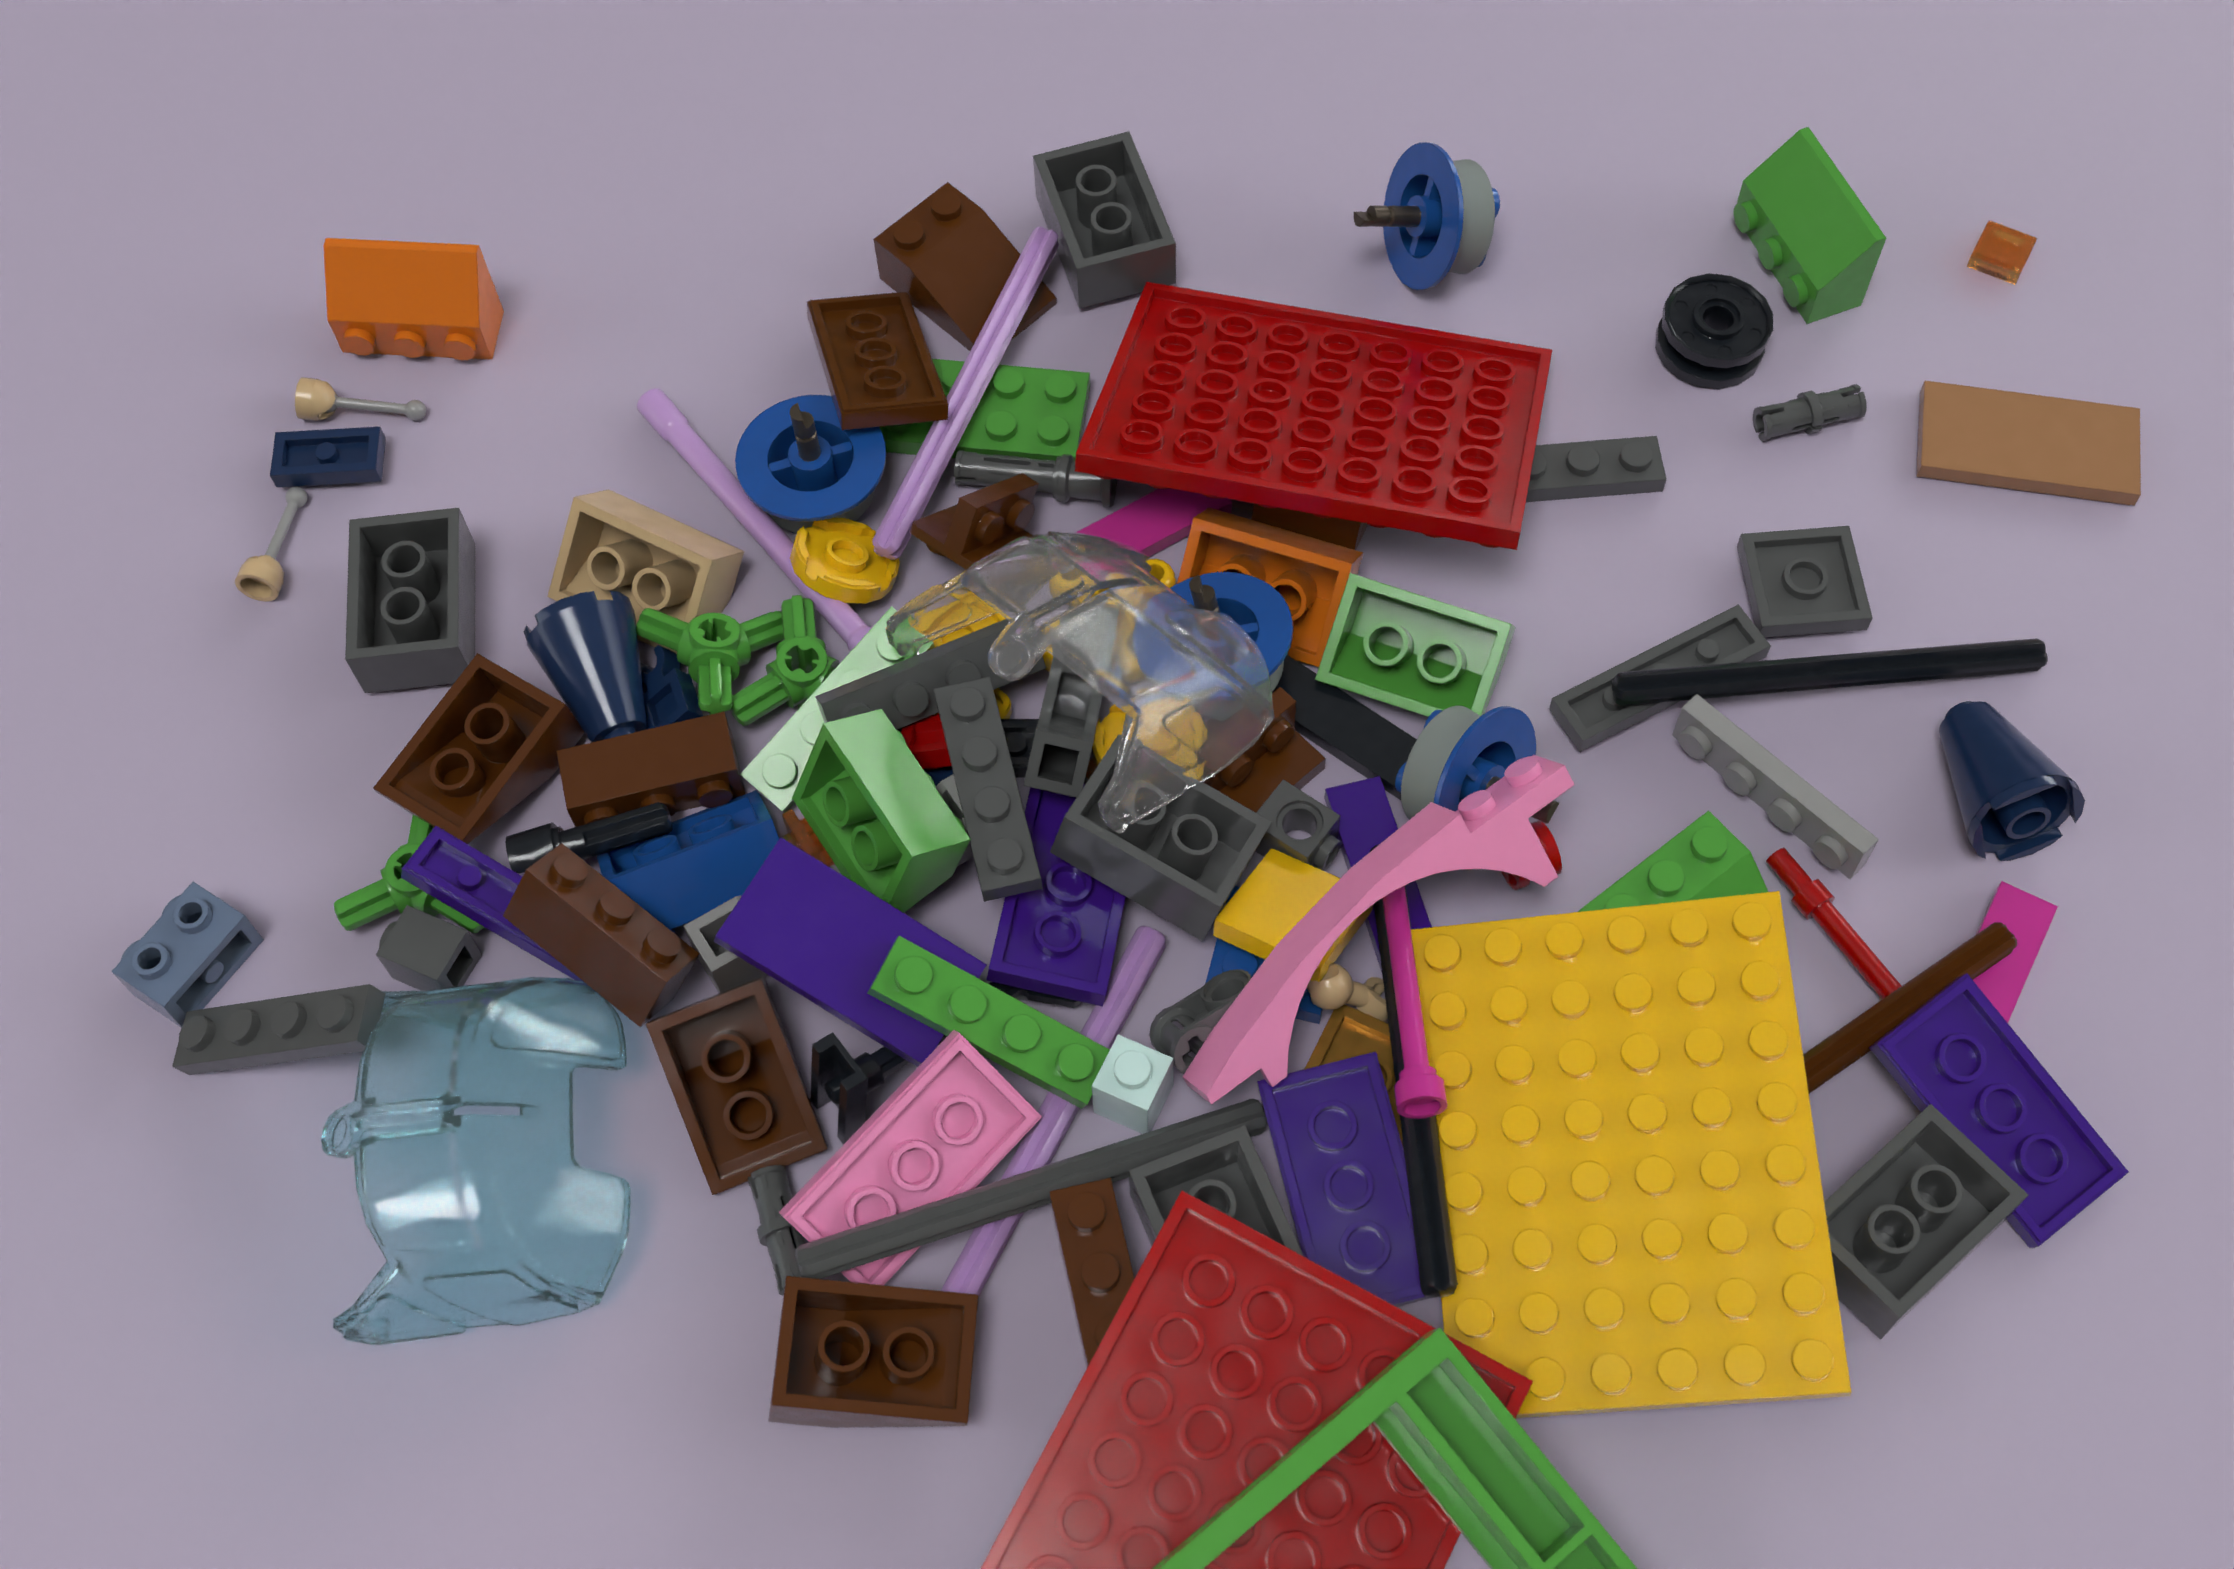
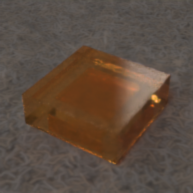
M1988 220L1967 267L2016 285L2037 238Z

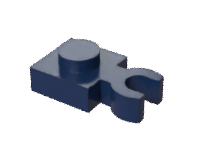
M657 645L654 648V653L657 657L655 668L640 662L642 684L646 685L647 692L643 694L647 729L704 716L699 708L698 697L690 674L679 670L680 663L677 660V654Z

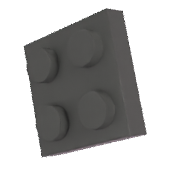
M1850 526L1743 533L1740 535L1737 549L1755 626L1764 637L1868 629L1873 617Z

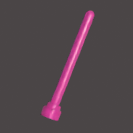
M1405 886L1382 898L1404 1069L1399 1073V1080L1395 1083L1394 1090L1397 1112L1406 1118L1422 1119L1442 1113L1447 1108L1444 1080L1437 1076L1435 1068L1429 1066Z

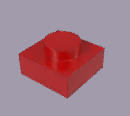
M939 714L931 715L902 727L901 734L906 741V745L923 769L936 770L951 766Z

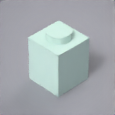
M1118 1034L1092 1084L1094 1113L1139 1133L1150 1132L1174 1085V1058Z

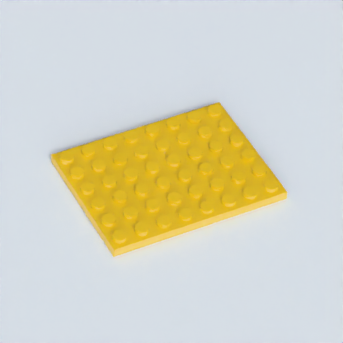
M1780 891L1411 929L1429 1066L1435 1068L1437 1076L1444 1080L1447 1108L1442 1113L1436 1115L1458 1285L1453 1295L1441 1297L1444 1333L1533 1381L1516 1418L1851 1396L1852 1391Z

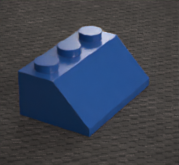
M757 790L731 799L727 804L708 808L673 821V830L668 834L597 855L601 875L674 933V928L695 920L736 896L743 895L778 842L779 836L773 820Z

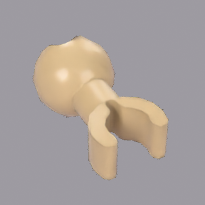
M1331 963L1321 981H1309L1307 989L1310 992L1312 1003L1321 1009H1338L1344 1004L1356 1006L1359 1011L1385 1022L1388 1018L1386 1000L1380 997L1384 991L1383 979L1370 977L1364 984L1352 981V977L1345 968L1336 963Z

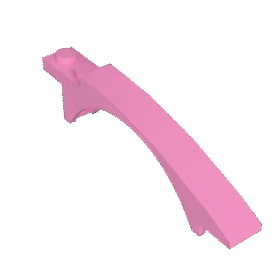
M1536 755L1519 759L1505 770L1504 777L1489 788L1474 792L1465 797L1459 803L1457 811H1452L1432 802L1429 803L1352 866L1275 946L1215 1025L1183 1075V1079L1188 1087L1210 1104H1213L1258 1070L1262 1073L1267 1084L1272 1087L1287 1077L1289 1045L1293 1024L1301 999L1313 973L1340 934L1370 906L1394 890L1421 878L1460 869L1503 871L1522 876L1544 887L1555 880L1558 875L1528 818L1575 785L1566 766Z

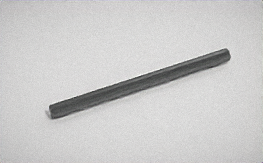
M1249 1099L799 1245L795 1249V1259L799 1273L804 1278L821 1279L1051 1203L1049 1191L1111 1178L1113 1183L1128 1178L1129 1170L1244 1125L1250 1137L1262 1134L1267 1125L1263 1107L1257 1099Z

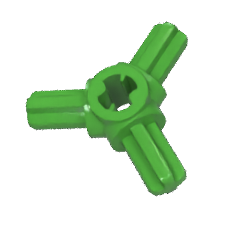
M793 595L791 599L783 601L781 613L784 640L776 646L777 658L766 665V676L732 696L733 705L730 712L734 719L743 726H748L784 703L791 708L795 706L801 707L839 665V660L827 655L825 642L817 638L815 609L811 599L802 598L801 595Z
M645 608L636 625V631L639 636L677 651L678 662L688 666V673L698 683L699 708L709 712V715L731 710L733 705L732 682L738 677L740 666L750 662L751 652L784 640L781 611L769 612L740 624L734 618L721 613L702 614L687 623L655 609Z
M414 815L412 816L408 844L400 846L389 857L385 868L380 870L383 879L346 895L334 903L335 914L346 931H352L397 909L402 914L407 905L432 916L442 914L471 933H477L481 929L485 930L486 928L401 878L402 868L434 828Z

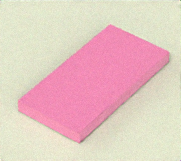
M953 1030L779 1213L806 1240L812 1242L975 1189L1042 1116L959 1032ZM920 1246L841 1273L850 1282L885 1285Z

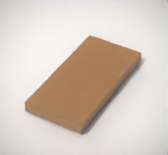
M1925 380L1920 390L1916 477L2135 506L2141 495L2140 408Z

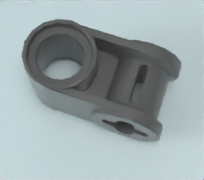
M1242 969L1222 972L1206 982L1200 989L1174 1005L1163 1009L1156 1015L1150 1027L1149 1036L1152 1046L1156 1051L1174 1058V1066L1184 1074L1193 1061V1058L1188 1054L1190 1052H1193L1195 1055L1198 1053L1215 1025L1250 981V974ZM1178 1021L1184 1028L1180 1030L1172 1022Z

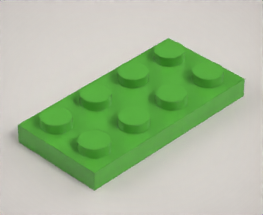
M932 359L944 394L947 397L964 361ZM998 365L951 458L955 459L957 452L963 450L980 454H996L1040 460H1056L1058 456L1071 454L1075 460L1076 451L1083 435L1091 386L1090 373ZM934 421L879 426L884 437L886 452L917 455Z

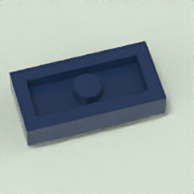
M380 426L275 432L270 477L276 488L382 482L386 444L385 435Z

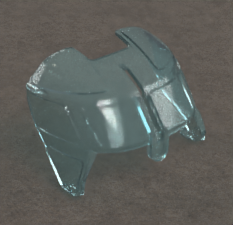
M528 977L426 991H383L386 995L380 1020L371 1032L359 1062L354 1101L335 1110L328 1117L323 1127L321 1144L322 1150L327 1156L340 1159L354 1156L356 1190L365 1223L384 1255L386 1263L357 1301L333 1319V1328L343 1334V1338L346 1340L370 1345H384L458 1335L464 1333L466 1328L526 1325L576 1314L600 1304L626 1245L630 1223L631 1188L624 1178L581 1167L575 1160L573 1071L578 1067L615 1071L626 1067V1041L619 1014L606 999L585 982L569 978ZM462 1106L520 1107V1115L464 1114L454 1116V1110Z

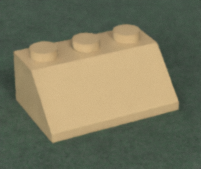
M609 489L573 497L547 597L559 601L579 593L594 591L597 600H613L610 591H617L629 597L635 612L636 625L645 608L655 609L689 623L693 618L702 614L722 613L731 599L744 551ZM637 634L638 640L653 647L660 645ZM665 647V648H667V649H669V650H671V651H673V652H675V653L677 654V651H675V650H673V649H670V648H668V647Z

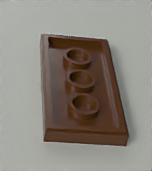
M908 292L807 301V318L842 430L948 420V402Z

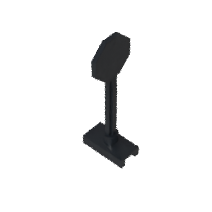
M996 982L988 983L1013 998L1025 996L1031 1001L1075 1008L1083 1003ZM832 1032L812 1044L810 1100L816 1109L830 1101L839 1109L837 1137L844 1145L865 1123L867 1094L884 1084L885 1077L910 1062L886 1047H882L872 1054L865 1052L853 1059ZM944 1035L939 1044H941L947 1036Z

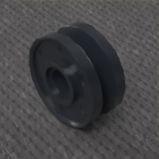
M1708 273L1689 277L1673 288L1664 304L1662 319L1656 330L1655 349L1662 364L1680 380L1696 387L1711 389L1736 386L1754 375L1761 363L1765 347L1773 332V312L1766 298L1751 284L1733 276Z

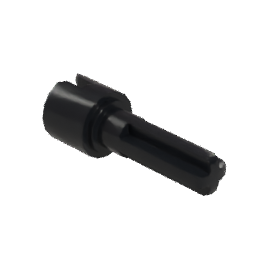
M657 802L567 830H563L561 826L557 827L551 822L506 836V852L511 870L520 874L525 873L527 868L561 843L581 859L586 860L603 853L668 834L673 830V823L667 806Z

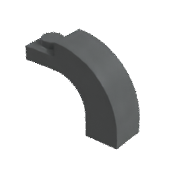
M1066 600L1023 786L1076 798L1083 789L1122 612Z

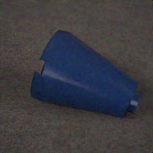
M594 591L583 592L560 599L543 608L535 615L538 625L532 631L527 625L523 631L529 650L591 743L647 729L635 612L629 597L617 591H610L613 600H597Z
M1966 701L1955 705L1947 712L1939 727V734L1967 838L1978 856L1986 859L1985 852L1995 853L2000 861H2011L2032 855L2053 844L2063 836L2058 827L2069 816L2072 817L2075 823L2082 815L2085 799L2076 782L1987 702Z

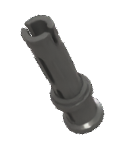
M959 450L956 454L954 464V482L956 485L990 486L1023 473L1039 483L1037 492L1053 494V498L1058 499L1059 502L1067 503L1070 498L1099 500L1103 506L1112 507L1115 501L1118 479H1102L1092 474L1075 472V460L1071 454H1063L1058 456L1056 460L980 454Z

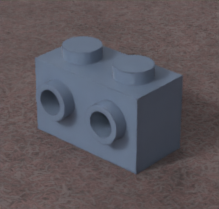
M193 881L181 895L173 898L165 906L161 917L146 934L125 950L121 961L111 972L135 997L182 1028L186 1012L204 1009L264 939L244 914Z

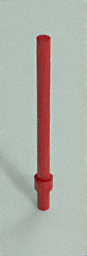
M1785 847L1774 852L1766 860V863L1794 895L1791 902L1807 920L1814 918L1882 1000L1902 986L1832 904L1835 897L1819 879L1813 881Z

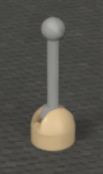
M300 378L295 392V411L299 419L325 420L333 415L338 407L406 414L409 419L414 421L421 420L426 414V407L419 400H411L407 404L337 397L331 385L320 379Z
M292 487L286 492L285 499L288 504L265 555L248 558L242 564L236 576L235 585L238 590L252 599L265 602L273 601L281 590L284 571L276 560V556L297 509L304 506L307 502V493L300 487Z

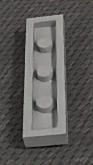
M1698 694L1682 707L1672 736L1679 741V744L1688 755L1706 762L1722 775L1730 789L1739 795L1749 797L1765 810L1770 820L1778 828L1786 832H1792L1812 848L1815 856L1825 866L1837 869L1847 878L1851 879L1866 864L1879 840L1877 837Z

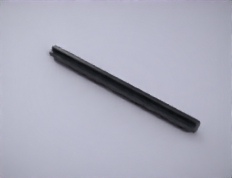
M2040 639L2010 640L1620 672L1612 679V691L1615 703L1624 706L1691 700L1696 694L1703 699L2033 672L2038 671L2047 664L2048 656L2045 643Z
M1378 845L1373 846V847L1371 848L1370 852H1371L1374 848H1376ZM1380 899L1374 903L1395 1082L1399 1080V1073L1404 1069L1383 900ZM1400 1115L1421 1292L1426 1297H1447L1454 1294L1458 1282L1436 1116L1414 1119Z

